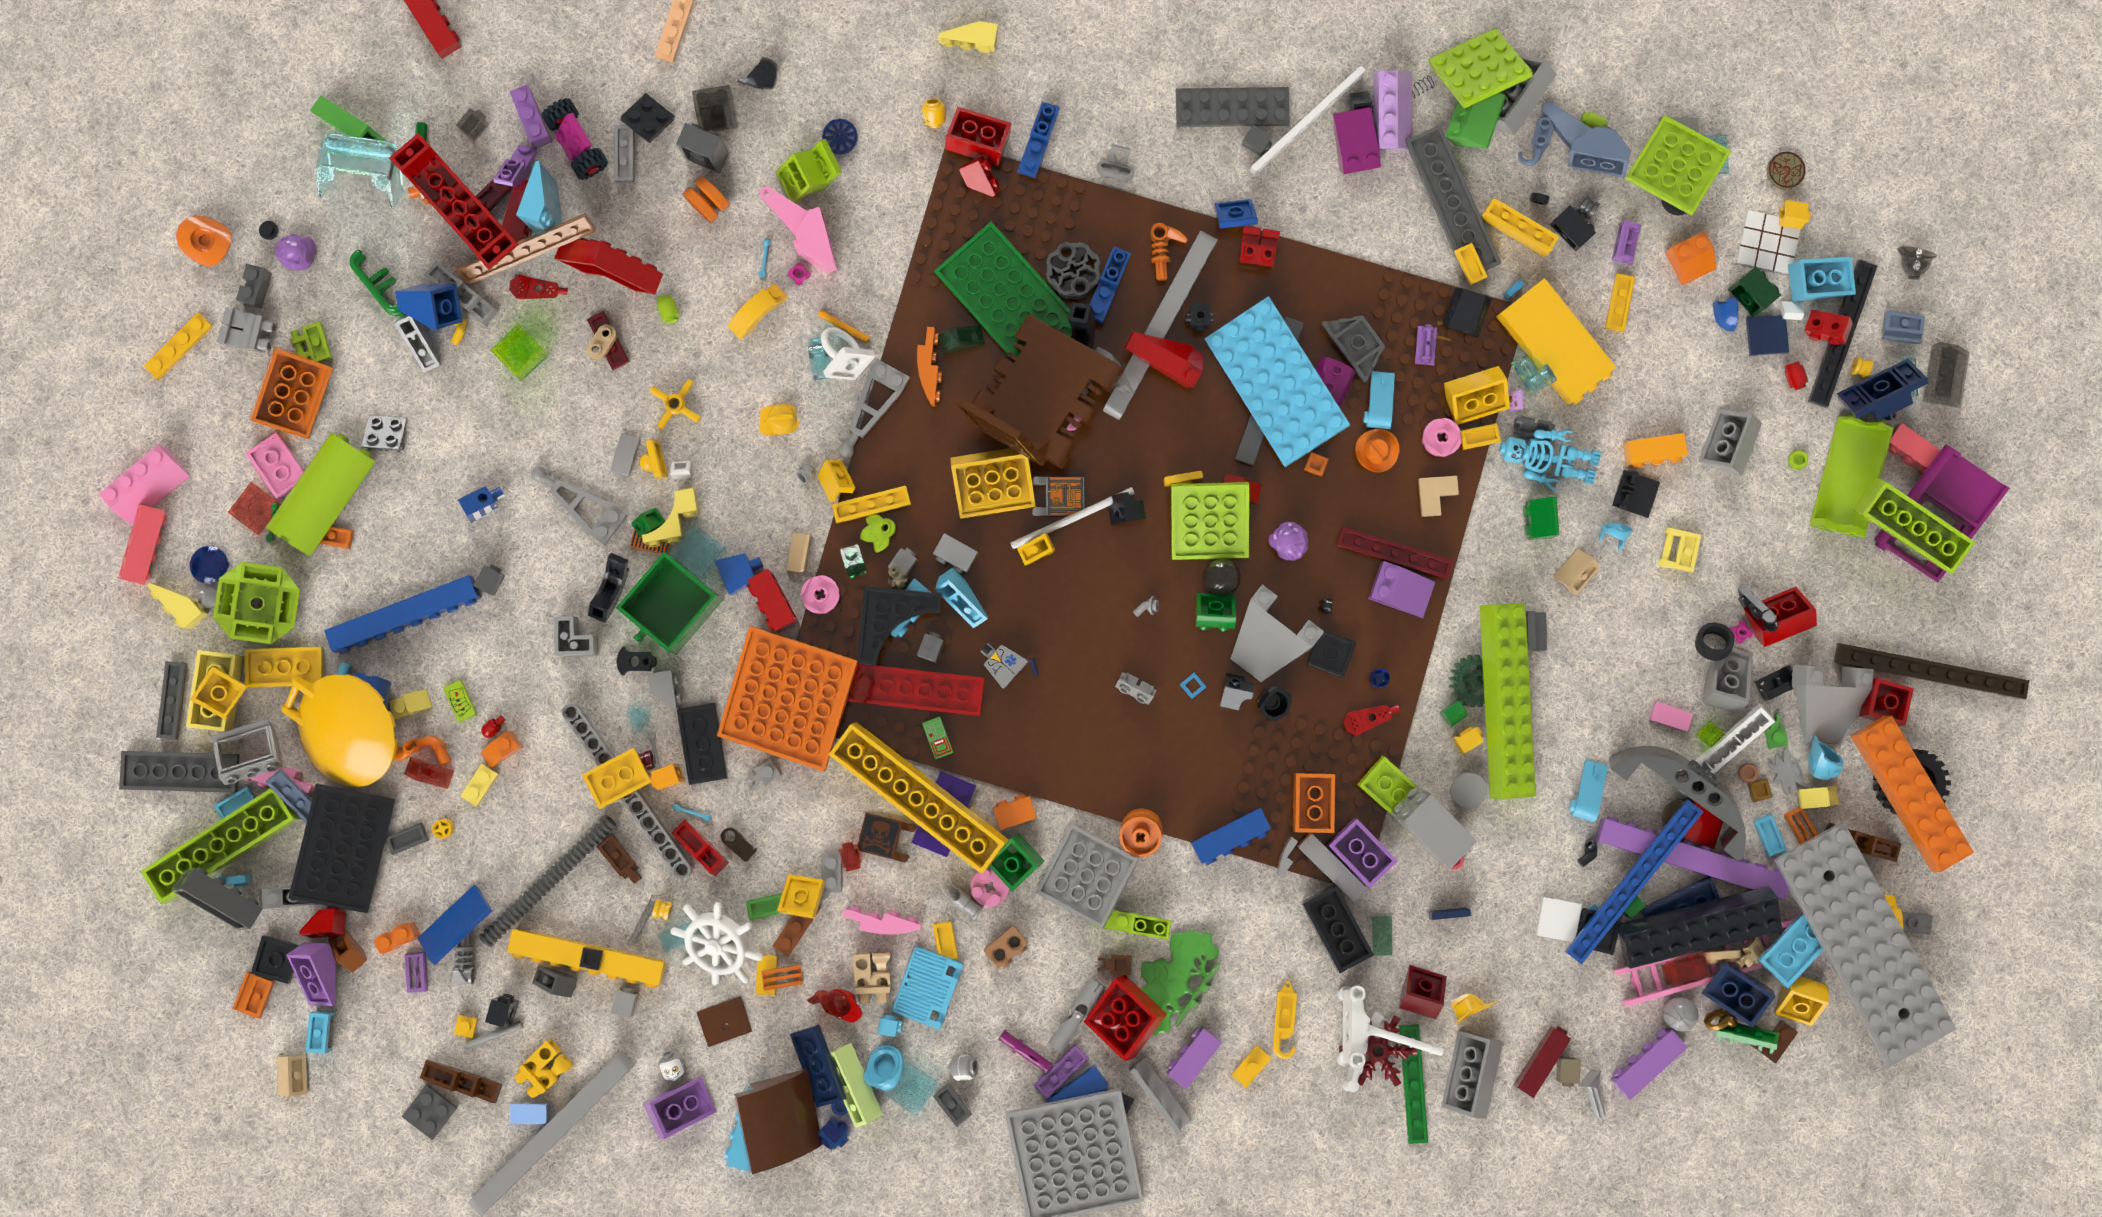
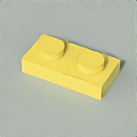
M481 764L460 797L478 807L499 774L486 765Z

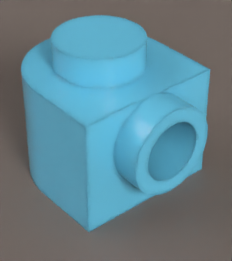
M884 1014V1017H880L877 1033L896 1037L898 1033L902 1032L903 1021L896 1020L894 1015Z

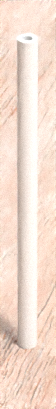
M1132 487L1120 492H1129L1130 496L1135 494ZM1112 496L1012 541L1010 544L1013 549H1016L1044 533H1051L1113 504Z

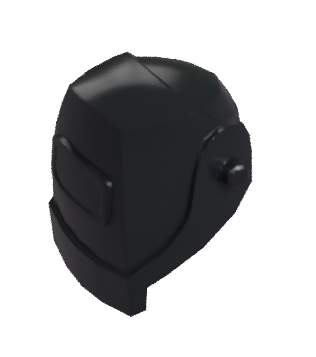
M762 56L760 62L745 79L739 78L737 83L762 90L773 89L777 81V64L773 60Z
M1268 686L1256 700L1260 713L1270 722L1278 721L1287 715L1292 703L1291 694L1277 686Z

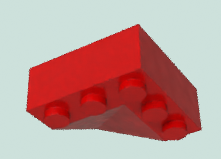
M1124 975L1114 979L1083 1022L1124 1061H1128L1137 1056L1167 1016V1013L1129 977Z

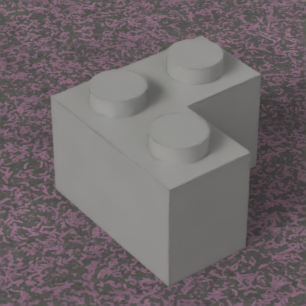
M554 617L555 656H598V636L579 635L577 617Z

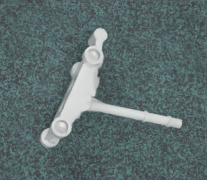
M1358 985L1352 987L1342 986L1337 991L1338 998L1343 1001V1051L1337 1055V1062L1340 1066L1349 1067L1347 1079L1342 1085L1345 1091L1356 1092L1359 1089L1358 1077L1362 1073L1366 1061L1364 1054L1367 1052V1039L1369 1036H1379L1408 1045L1411 1048L1414 1047L1427 1051L1430 1054L1442 1056L1444 1049L1370 1025V1018L1366 1015L1363 1005L1366 992L1363 987Z

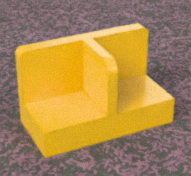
M826 459L817 477L829 502H834L839 492L853 493L855 486L842 460Z

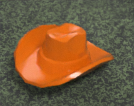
M195 215L186 218L178 226L176 233L178 247L183 253L197 263L213 267L223 260L232 243L231 232L228 227L206 216Z

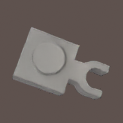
M770 759L755 768L757 775L745 778V781L754 779L755 784L750 787L752 790L758 786L759 782L762 781L765 786L780 777L781 774L773 760Z

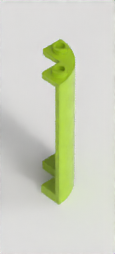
M1853 414L1838 416L1809 526L1828 532L1842 533V535L1865 538L1869 520L1853 509L1874 479H1881L1894 429L1887 425L1886 421L1875 420L1874 422H1865L1858 418L1856 419Z
M332 432L330 433L266 526L272 533L308 556L312 555L376 462L370 457L372 455L370 452L363 448L361 450L356 449L348 443L350 439L341 433L338 436Z

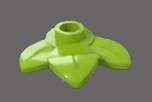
M873 514L866 517V522L869 526L862 530L860 539L865 542H873L875 552H881L889 546L890 537L894 535L896 525L891 519H883L880 515ZM887 524L888 530L884 531L883 528Z

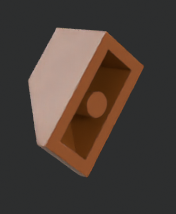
M346 929L344 936L328 938L336 961L352 973L367 961L363 948Z

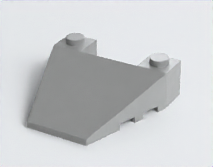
M1263 584L1250 600L1230 658L1259 682H1263L1311 650L1324 634L1323 630L1308 620L1296 635L1267 613L1278 599V596Z
M1793 664L1792 687L1793 690H1796V706L1800 709L1801 718L1799 720L1804 742L1812 743L1814 735L1822 743L1839 744L1872 690L1874 669L1842 667L1841 686L1823 685V666Z

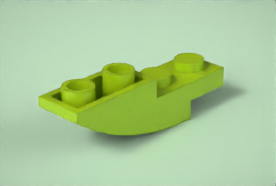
M1113 910L1104 929L1169 940L1172 920Z

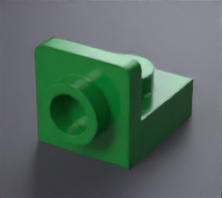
M653 508L641 513L631 524L640 538H642V535L648 534L662 526L665 520L658 509Z

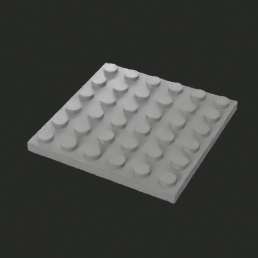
M1120 1088L1005 1112L1027 1217H1072L1144 1202Z

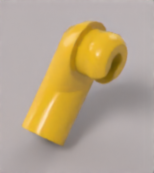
M465 318L462 319L463 322L454 324L457 327L450 340L454 345H459L464 336L467 326Z

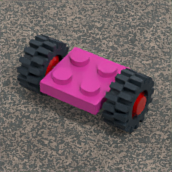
M564 98L563 100H558V102H553V105L547 106L548 108L543 110L544 112L541 113V116L549 130H557L555 133L556 139L563 147L567 158L571 161V167L578 179L583 180L585 178L586 180L603 171L607 167L608 161L600 148L590 149L592 144L576 119L579 112L572 100Z

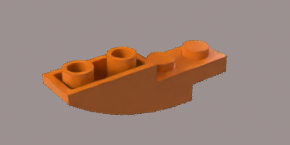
M927 327L925 345H917V365L925 395L931 406L935 407L936 402L940 401V390H937L938 383L942 382V372L939 371V366L932 365V363L936 364L937 352H934V344L938 345L939 333H936L935 327Z

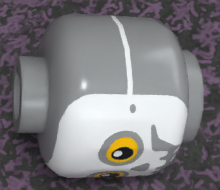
M673 1051L665 1052L658 1062L663 1079L670 1082L680 1080L686 1072V1065L680 1053H673Z
M956 1055L948 1065L949 1074L956 1081L972 1080L979 1070L978 1062L972 1055Z

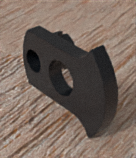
M622 647L617 655L616 663L620 674L625 676L629 671H651L657 665V659L655 656H652L651 652H629L625 647ZM634 656L639 659V664L636 667H633L631 664V659Z

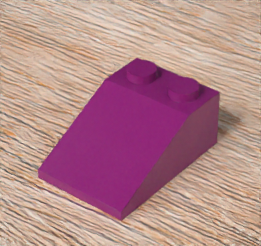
M1366 107L1332 114L1339 170L1343 174L1380 168L1379 146L1371 108Z

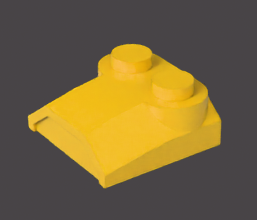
M212 666L190 700L226 719L247 686L226 674L224 670Z

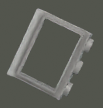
M268 718L210 736L217 764L218 777L224 785L235 784L240 780L254 778L259 774L273 772L283 767L276 732ZM266 731L270 749L269 755L225 768L222 744L231 742V744L235 745L239 743L241 738L250 736L255 739L259 737L258 733Z

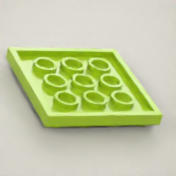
M1496 28L1428 59L1430 67L1463 108H1467L1533 77L1529 66Z
M1664 115L1625 180L1693 216L1732 151Z
M1249 482L1171 484L1172 560L1249 558Z

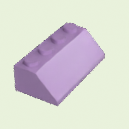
M1386 70L1373 72L1374 127L1379 150L1407 149L1405 140L1412 137V71Z

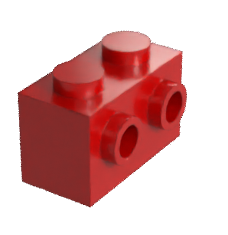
M1812 309L1804 331L1808 338L1813 341H1820L1821 339L1832 345H1839V343L1846 345L1853 322L1849 316Z

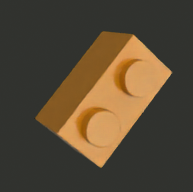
M670 764L651 772L650 782L653 788L656 787L657 790H665L685 782L679 764Z

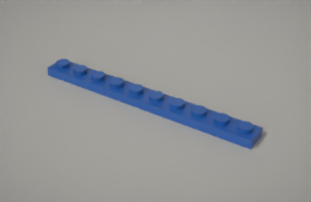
M1688 799L1682 803L1565 950L1567 954L1581 965L1700 817L1703 813L1701 809Z

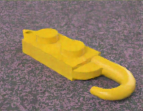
M1289 980L1285 982L1280 991H1277L1274 1019L1273 1051L1276 1056L1282 1059L1293 1056L1296 1049L1293 1046L1288 1053H1283L1280 1049L1281 1039L1290 1038L1294 1033L1297 993L1294 992Z

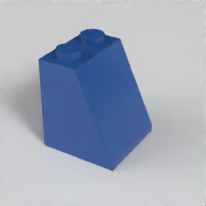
M420 284L395 291L398 310L433 330L463 322L457 284Z

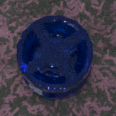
M1375 669L1369 675V682L1375 688L1385 687L1390 682V674L1385 669Z

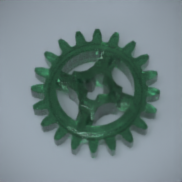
M1479 654L1474 655V658L1472 655H1467V660L1460 658L1461 664L1454 663L1457 669L1450 670L1454 676L1448 677L1449 680L1453 681V684H1450L1448 687L1455 688L1451 695H1458L1456 701L1463 700L1464 706L1469 704L1471 708H1475L1476 705L1483 707V703L1485 704L1484 692L1477 697L1473 696L1474 692L1484 689L1482 658L1480 659ZM1477 666L1471 673L1465 672L1469 667Z

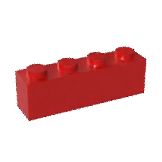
M404 0L442 59L461 48L458 43L461 40L455 30L451 31L448 27L451 23L445 14L441 16L438 10L441 7L436 0Z
M527 179L519 186H513L502 227L516 242L532 234V230L516 215L528 183Z

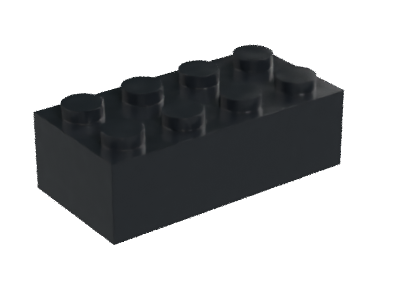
M1332 885L1300 902L1338 973H1342L1374 956L1337 885Z

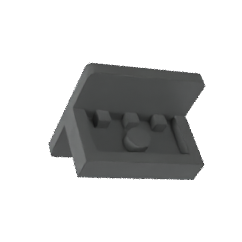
M1526 611L1528 651L1547 650L1546 613Z

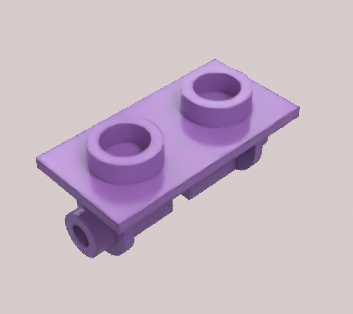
M1433 325L1418 326L1415 364L1434 365L1437 328L1433 327Z

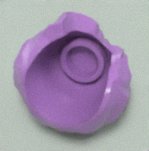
M291 234L277 242L275 255L285 268L305 270L314 262L317 246L309 237Z
M1284 522L1275 529L1273 534L1269 535L1268 541L1270 546L1277 551V555L1285 560H1298L1308 549L1307 532L1295 522Z

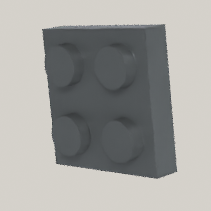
M426 1084L402 1115V1118L433 1140L458 1107Z

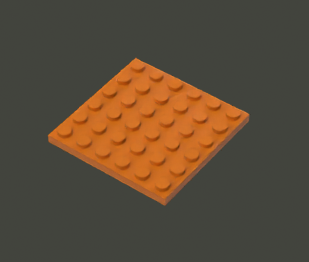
M749 626L717 736L825 772L830 759L829 753L833 749L856 673L857 660L764 629Z

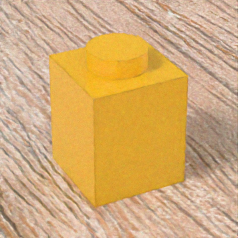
M1786 200L1779 209V226L1802 229L1811 217L1809 203Z

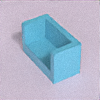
M316 1010L309 1013L305 1052L325 1054L332 1051V1047H328L331 1017L335 1016L336 1012Z

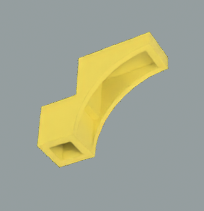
M694 488L674 491V506L670 516L658 529L642 535L645 545L658 547L661 546V542L668 541V544H676L680 542L679 540L684 539L681 517L688 519L695 517V514H700Z

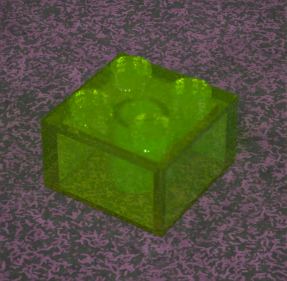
M519 324L490 350L521 381L549 356Z

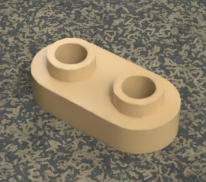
M605 324L600 326L588 344L587 354L591 359L596 361L604 359L616 341L617 331L611 325ZM605 331H609V335L607 337L603 336V333ZM595 347H599V351L597 353L593 352V349Z
M1741 950L1701 951L1702 960H1706L1707 964L1718 963V960L1725 959V962H1736L1737 958H1741Z

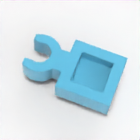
M252 874L217 877L224 881L225 885L233 884L234 888L246 887V883L252 882Z

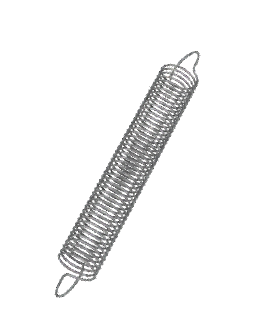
M652 895V896H653V895ZM651 896V897H652V896ZM657 897V898H658V897ZM650 898V900H651V898ZM651 900V903H652V900ZM649 901L648 904H647L648 907H649V912H650V907H651L650 901ZM653 901V903H654V901ZM652 903L651 912H652V910H653V908H654L653 903ZM646 906V908H647V906ZM646 908L644 909V912H643L644 915H645V912H646ZM647 908V911H648V908ZM646 912V916H647V912ZM648 912L647 920H648V918H649V916H650L649 912ZM642 914V916H643V914ZM642 916L640 917L641 920H642ZM643 916V919H644V916ZM645 916V920H644V926H645V924H646L645 921H647V920H646V916ZM639 920V921H640V920ZM642 920V924H643V920ZM640 921V924H641V921ZM638 922L637 925H636L637 928H638V932H639V928H640L639 922ZM641 924V929H643V927H644V926L642 927V924ZM635 928V929H636V928ZM636 929V932H637V929ZM640 929V934H641V932H642L641 929ZM634 930L633 933H632L633 936H634V941H635V936H636L635 930ZM637 932L636 942H637L638 937H639L638 932ZM631 936L629 941L632 942L633 937ZM628 941V943H629V941ZM633 941V943H634V941ZM634 944V945H635V944ZM628 945V946H629V945ZM629 946V947H630V946Z

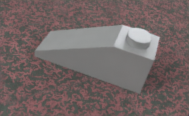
M406 314L400 316L394 324L423 373L440 366L441 363L426 325Z

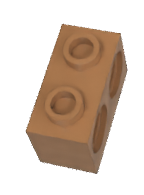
M1013 924L983 951L998 969L1001 966L1006 968L1013 961L1011 958L1016 953L1021 955L1028 949L1026 947L1028 941ZM1013 936L1020 939V944L1017 947L1009 944V939ZM997 949H1002L1005 952L1003 959H997L994 956V952Z

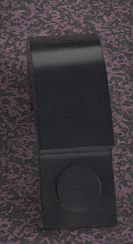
M1073 302L1068 318L1072 330L1071 338L1093 350L1095 337L1094 310L1091 305Z
M613 553L609 554L602 583L590 602L588 616L606 623L625 586L629 573V568L627 567L628 559Z

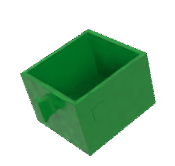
M663 552L619 603L616 609L640 628L638 634H635L633 637L636 641L641 643L644 637L648 635L667 652L677 655L724 599L673 556Z

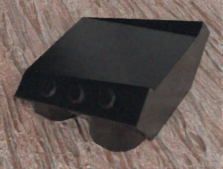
M1455 288L1442 326L1478 338L1492 299L1489 296L1463 288Z

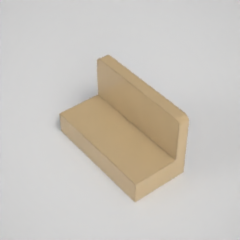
M793 533L786 571L806 574L812 542L810 534Z
M1577 549L1553 577L1564 584L1571 594L1577 596L1601 567L1594 557Z
M306 1054L277 1056L279 1096L290 1097L308 1094Z

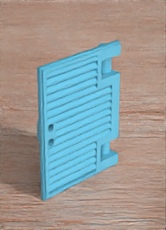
M915 945L891 1012L940 1030L964 963ZM949 966L955 968L952 976L946 975ZM933 1010L939 1012L936 1020L930 1019Z

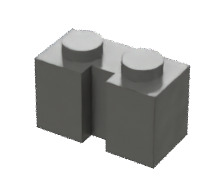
M246 263L242 276L246 283L245 286L240 285L236 300L244 305L262 309L272 272Z

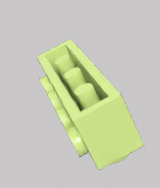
M849 1043L831 1051L832 1060L847 1098L843 1101L855 1128L866 1125L883 1115L880 1104L873 1093L872 1086L864 1081V1069L852 1044Z

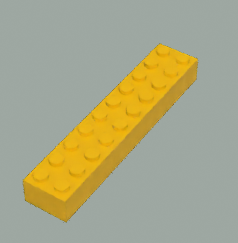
M858 722L850 724L829 753V756L981 874L988 869L1009 841V839Z

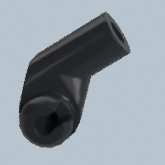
M1588 839L1585 843V854L1577 860L1582 867H1585L1597 857L1598 845L1595 840Z

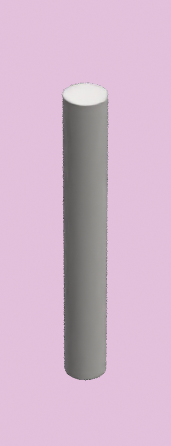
M519 1021L465 1042V1045L469 1049L523 1029L522 1022Z

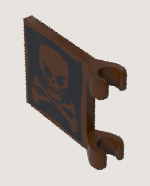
M865 813L856 850L900 862H907L909 856L896 852L901 830L915 832L916 825Z

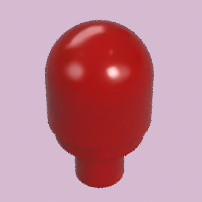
M500 715L496 719L488 720L481 728L482 735L486 738H492L500 731V725L506 719Z

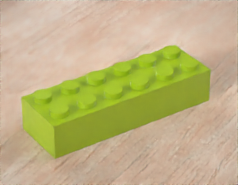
M1879 478L1874 479L1853 509L1950 574L1954 573L1976 543Z

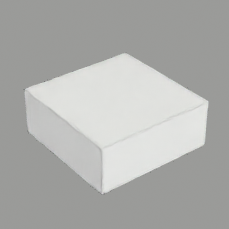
M1781 301L1780 311L1783 319H1803L1804 312L1801 302Z

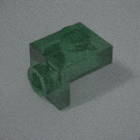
M858 544L840 550L849 578L860 576L867 572Z

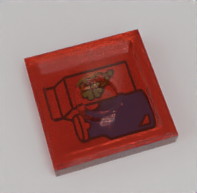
M250 482L228 513L254 533L260 535L271 520V505L277 503L280 507L281 503L253 482Z

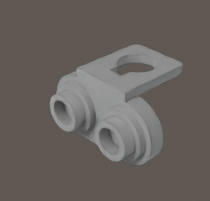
M1112 144L1109 160H1103L1097 164L1096 169L1099 175L1103 178H1117L1122 183L1131 180L1134 176V170L1127 166L1130 148ZM1122 151L1125 156L1120 161H1116L1114 152Z

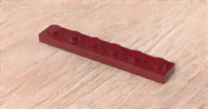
M1345 527L1341 528L1336 545L1443 579H1448L1453 560Z

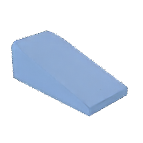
M549 1102L510 1104V1124H548L550 1122Z

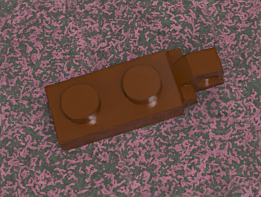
M613 834L596 846L616 872L624 879L629 877L634 884L642 879L636 871L639 868L636 865L637 863Z

